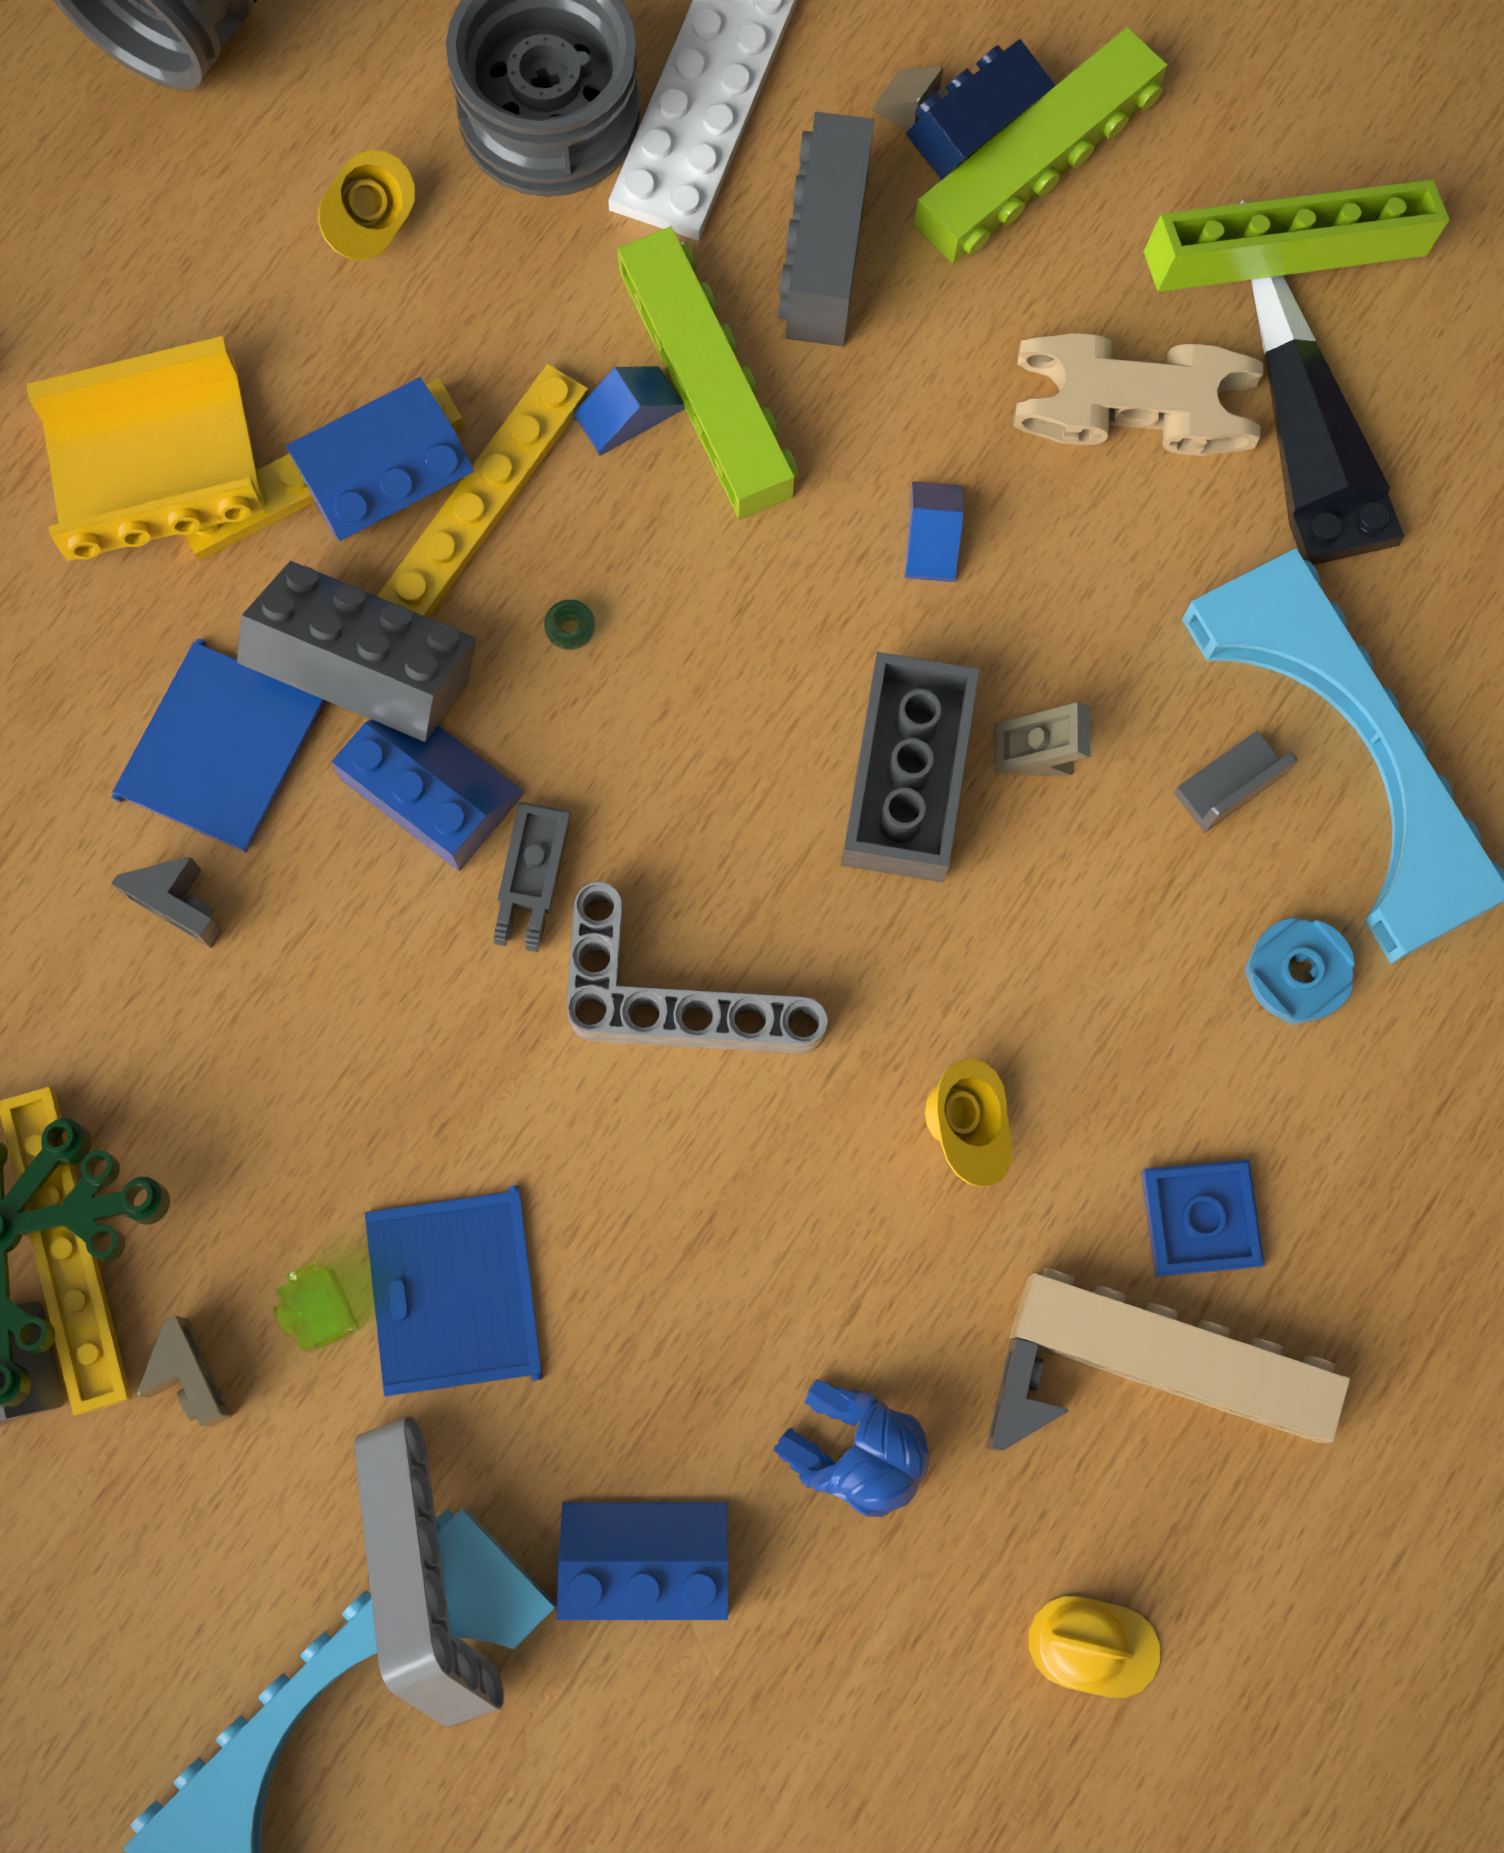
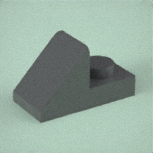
M182 858L118 874L111 883L124 897L210 948L222 932L221 928L211 919L215 911L202 901L187 894L201 872V868L192 858Z
M1021 1339L1010 1341L987 1449L1003 1451L1068 1412V1409L1027 1399L1028 1389L1037 1391L1043 1370L1044 1360L1036 1357L1038 1348L1036 1343Z

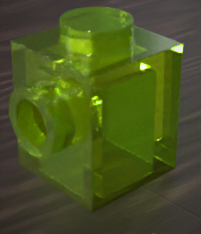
M316 1263L303 1266L286 1276L287 1285L275 1290L281 1304L274 1306L277 1320L287 1337L292 1334L295 1335L302 1351L312 1353L360 1330L335 1271L327 1266L318 1269Z

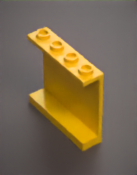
M223 336L27 383L29 401L43 422L59 523L48 526L49 534L66 561L91 559L100 553L124 547H139L152 540L176 534H192L201 528L225 522H240L249 516L265 513L237 366Z

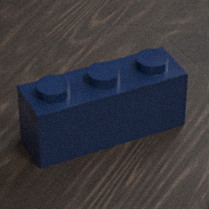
M1021 39L1017 40L1005 51H1003L999 44L996 45L976 63L980 69L973 75L969 68L965 69L945 87L949 92L947 96L942 99L938 92H936L914 111L919 120L905 134L941 180L1056 86Z

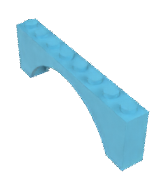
M1295 548L1191 601L1182 621L1207 661L1247 663L1273 670L1298 681L1336 708L1354 727L1368 747L1383 779L1390 805L1392 847L1384 884L1375 904L1364 921L1390 964L1490 912L1504 902L1503 869L1496 862H1491L1480 844L1481 836L1477 827L1469 818L1463 817L1453 801V790L1449 782L1443 775L1436 774L1426 758L1424 742L1415 731L1408 729L1399 714L1400 709L1396 697L1388 688L1382 687L1372 671L1373 664L1368 652L1363 646L1356 645L1346 629V619L1342 610L1337 604L1329 602L1320 587V578L1312 563L1307 560L1304 561Z
M467 1508L460 1509L455 1515L449 1509H446L436 1518L451 1633L458 1638L488 1641L515 1649L557 1606V1603ZM367 1590L357 1597L342 1613V1616L348 1622L332 1638L325 1631L305 1649L300 1657L306 1664L291 1679L283 1673L264 1690L258 1699L265 1706L249 1722L241 1715L216 1739L222 1749L207 1764L199 1757L173 1782L180 1791L164 1807L156 1800L130 1825L137 1834L123 1847L127 1853H262V1822L265 1800L274 1768L292 1730L305 1711L330 1684L360 1661L377 1653L371 1594Z

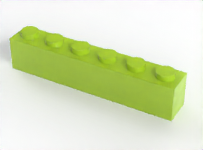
M1126 27L920 197L917 201L914 226L952 264L957 262L966 253L970 256L976 254L987 243L992 231L1001 224L1004 226L1012 224L1021 215L1028 201L1036 195L1043 197L1049 193L1059 181L1060 175L1071 165L1074 168L1080 167L1093 153L1095 145L1105 137L1109 140L1116 137L1128 123L1129 117L1138 109L1142 111L1148 110L1163 92L1161 84L1167 64Z
M1434 179L1160 214L1144 249V254L1158 292L1425 257L1450 219Z
M672 226L617 247L619 273L679 398L684 404V408L738 520L793 498L794 478L799 475L796 462L788 448L781 450L775 438V435L778 434V429L770 409L767 406L760 408L754 394L757 393V386L754 376L748 365H739L733 353L737 351V346L732 331L727 323L720 325L713 312L717 310L714 295L708 283L700 284L693 271L697 269L689 244L686 241L680 243Z

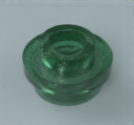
M563 600L554 604L548 610L544 620V628L552 644L561 649L574 650L583 647L591 640L595 631V620L592 611L584 603L577 600ZM573 620L579 624V628L575 632L566 633L561 629V625L565 621Z

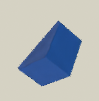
M659 366L614 367L574 412V415L595 450L601 456L684 410V404Z
M912 482L905 578L955 582L964 514L962 486Z

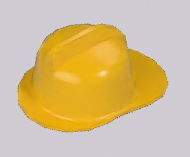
M374 149L356 153L344 164L323 195L318 208L319 227L324 239L335 252L348 259L365 261L379 256L389 246L409 216L415 202V185L410 171L396 156L387 151Z
M973 1058L956 1061L945 1070L938 1085L933 1088L926 1101V1124L933 1137L941 1143L946 1161L958 1177L966 1183L978 1187L995 1185L1007 1175L1012 1162V1140L1004 1085L997 1072L984 1061Z
M1062 1596L1047 1602L1035 1614L1029 1629V1651L1035 1666L1048 1680L1066 1688L1108 1698H1127L1142 1692L1154 1680L1160 1665V1642L1153 1626L1141 1614L1123 1606L1085 1597Z

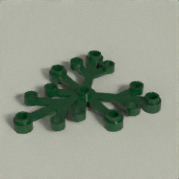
M69 1118L57 1119L44 1129L41 1138L42 1150L6 1196L3 1165L7 1161L8 1150L0 1142V1374L4 1372L6 1376L5 1384L0 1389V1407L12 1408L22 1403L31 1389V1377L28 1370L24 1366L13 1362L12 1332L15 1334V1341L21 1349L35 1354L47 1351L55 1340V1330L49 1322L38 1317H32L10 1299L8 1252L12 1251L19 1244L22 1235L66 1227L86 1242V1249L90 1255L109 1262L117 1259L123 1253L125 1238L120 1231L108 1225H101L96 1220L126 1215L140 1224L149 1225L161 1220L166 1215L170 1206L168 1190L162 1184L149 1177H137L131 1180L121 1192L97 1196L104 1186L112 1184L117 1179L120 1172V1164L114 1156L106 1151L94 1150L89 1153L92 1143L89 1131L81 1124ZM64 1131H67L68 1137L66 1142L56 1147L58 1137ZM106 1160L107 1168L105 1172L95 1177L94 1168L96 1164ZM82 1161L81 1173L83 1176L62 1204L24 1211L59 1164L70 1166ZM146 1189L147 1198L145 1202L135 1207V1197L141 1190ZM111 1234V1246L106 1251L100 1252L99 1243L101 1239ZM40 1326L42 1331L41 1337L35 1344L31 1345L29 1334L32 1329Z

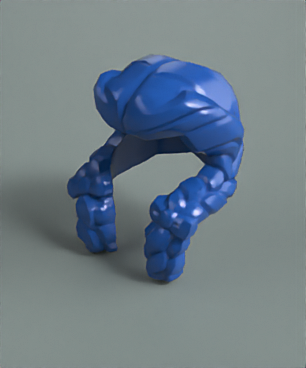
M814 1380L808 1389L805 1403L810 1405L811 1409L816 1413H825L827 1416L833 1419H841L842 1422L849 1425H856L860 1421L855 1434L854 1445L835 1464L828 1455L821 1453L816 1444L808 1442L803 1436L795 1433L792 1428H788L779 1438L778 1444L773 1448L778 1457L790 1463L791 1469L800 1474L799 1478L804 1486L807 1488L812 1487L817 1492L829 1493L840 1497L864 1516L884 1517L893 1510L906 1506L918 1491L919 1484L923 1481L929 1466L927 1439L920 1422L910 1414L890 1409L885 1403L878 1401V1397L870 1391L860 1392L859 1390L851 1389L847 1392L844 1388L834 1387L826 1381Z

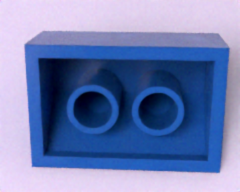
M421 377L285 445L333 537L339 541L474 472L452 425Z
M370 719L360 727L331 761L341 781L458 871L464 867L525 794L520 787L438 725L426 742Z
M563 1502L558 1554L557 1620H728V1503Z

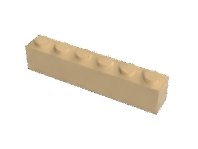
M1044 1268L1042 1275L1033 1273L1027 1277L1009 1336L1010 1340L1021 1339L1038 1344L1037 1349L1317 1443H1332L1334 1441L1350 1378L1334 1373L1336 1364L1310 1355H1303L1302 1362L1282 1356L1284 1347L1260 1338L1252 1337L1250 1344L1229 1338L1231 1329L1213 1322L1199 1320L1198 1327L1177 1321L1179 1312L1162 1305L1147 1303L1146 1310L1126 1304V1294L1108 1287L1096 1285L1094 1293L1073 1286L1075 1277L1057 1270Z

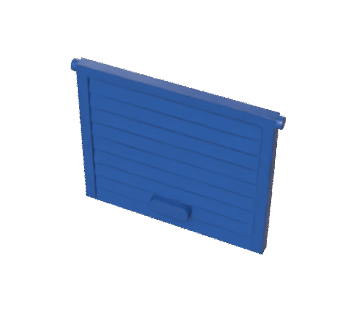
M197 638L191 645L113 789L111 798L117 802H121L122 799L130 801L247 853L326 700L238 664L237 660L205 647L206 642Z
M519 1186L509 1187V1192L365 1212L385 1397L531 1376L532 1381L542 1380Z

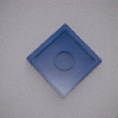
M1250 1159L1152 1168L1141 1171L1155 1278L1252 1269L1265 1266Z

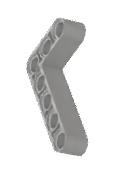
M604 882L589 883L577 893L574 902L566 1007L570 1025L575 1034L580 1038L593 1042L798 1054L809 1053L818 1048L822 1043L828 1023L827 1014L820 1003L807 997L619 986L624 921L621 897L614 887ZM595 901H605L612 905L614 909L607 919L595 921L585 915L587 907ZM594 951L604 952L610 958L609 964L604 970L592 973L582 968V960L587 954ZM596 1002L605 1007L607 1011L602 1021L597 1024L588 1025L582 1023L577 1018L578 1011L586 1003ZM642 1005L652 1006L658 1011L659 1018L650 1027H637L630 1020V1015L635 1008ZM695 1008L704 1009L711 1015L712 1022L704 1030H690L682 1021L686 1012ZM752 1011L762 1016L765 1026L755 1034H747L738 1029L735 1020L743 1012ZM796 1015H808L816 1022L817 1030L809 1037L796 1036L788 1027L789 1020Z
M406 1416L357 1435L354 1441L377 1655L380 1672L387 1688L394 1695L445 1727H452L500 1710L504 1704V1690L495 1665L487 1657L451 1633L427 1448L419 1425L413 1417Z

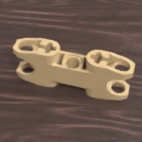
M1080 333L1036 337L1022 340L1020 343L1017 365L1023 367L1026 371L1050 377L1059 390V393L1054 397L1028 399L1016 404L1013 427L1021 431L1062 444L1096 445L1108 439L1109 425L1163 430L1162 444L1165 450L1176 454L1195 456L1255 449L1260 439L1261 425L1255 423L1252 419L1228 413L1219 403L1218 395L1223 392L1244 391L1258 386L1259 380L1263 376V362L1255 358L1213 345L1182 344L1172 347L1167 352V364L1113 359L1114 347L1110 339L1103 336Z

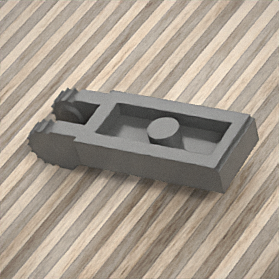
M519 802L497 899L500 909L495 928L494 944L507 945L513 930L514 908L532 911L530 924L525 935L526 950L539 951L545 928L546 914L551 913L571 820L570 811Z

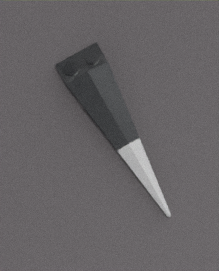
M1275 276L1251 280L1270 385L1289 526L1301 557L1304 561L1307 560L1312 565L1399 546L1404 538V534L1388 494L1390 486L1284 277Z

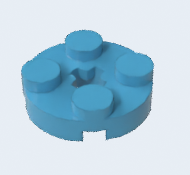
M1289 918L1274 924L1255 942L1245 966V974L1257 1001L1269 1013L1292 1025H1298L1303 1022H1315L1329 1016L1345 1003L1351 994L1354 984L1352 983V967L1355 966L1351 947L1335 928L1318 920L1311 922L1308 920H1297L1298 918ZM1294 958L1298 963H1302L1305 960L1311 963L1313 968L1308 972L1309 977L1312 979L1311 982L1305 983L1302 979L1296 981L1290 975L1292 970L1289 964L1290 959Z

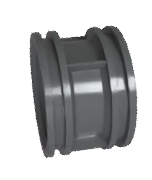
M54 0L69 20L112 58L155 83L179 90L194 89L201 83L207 74V70L210 69L220 56V51L240 22L248 16L254 7V3L258 1Z
M460 1L449 23L446 39L447 59L456 98L461 136L469 155L481 170L502 186L523 194L544 197L571 195L591 188L613 174L628 155L638 131L640 119L634 24L623 1ZM495 69L502 77L495 78L490 73Z

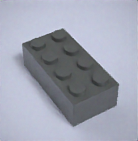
M815 111L813 132L803 130L799 158L800 169L799 175H796L794 188L793 217L790 219L788 228L786 264H783L780 283L781 297L778 319L787 320L786 339L844 347L875 119Z
M290 560L241 615L237 663L426 742L468 685L477 638Z
M877 652L841 866L943 883L950 863L980 669Z

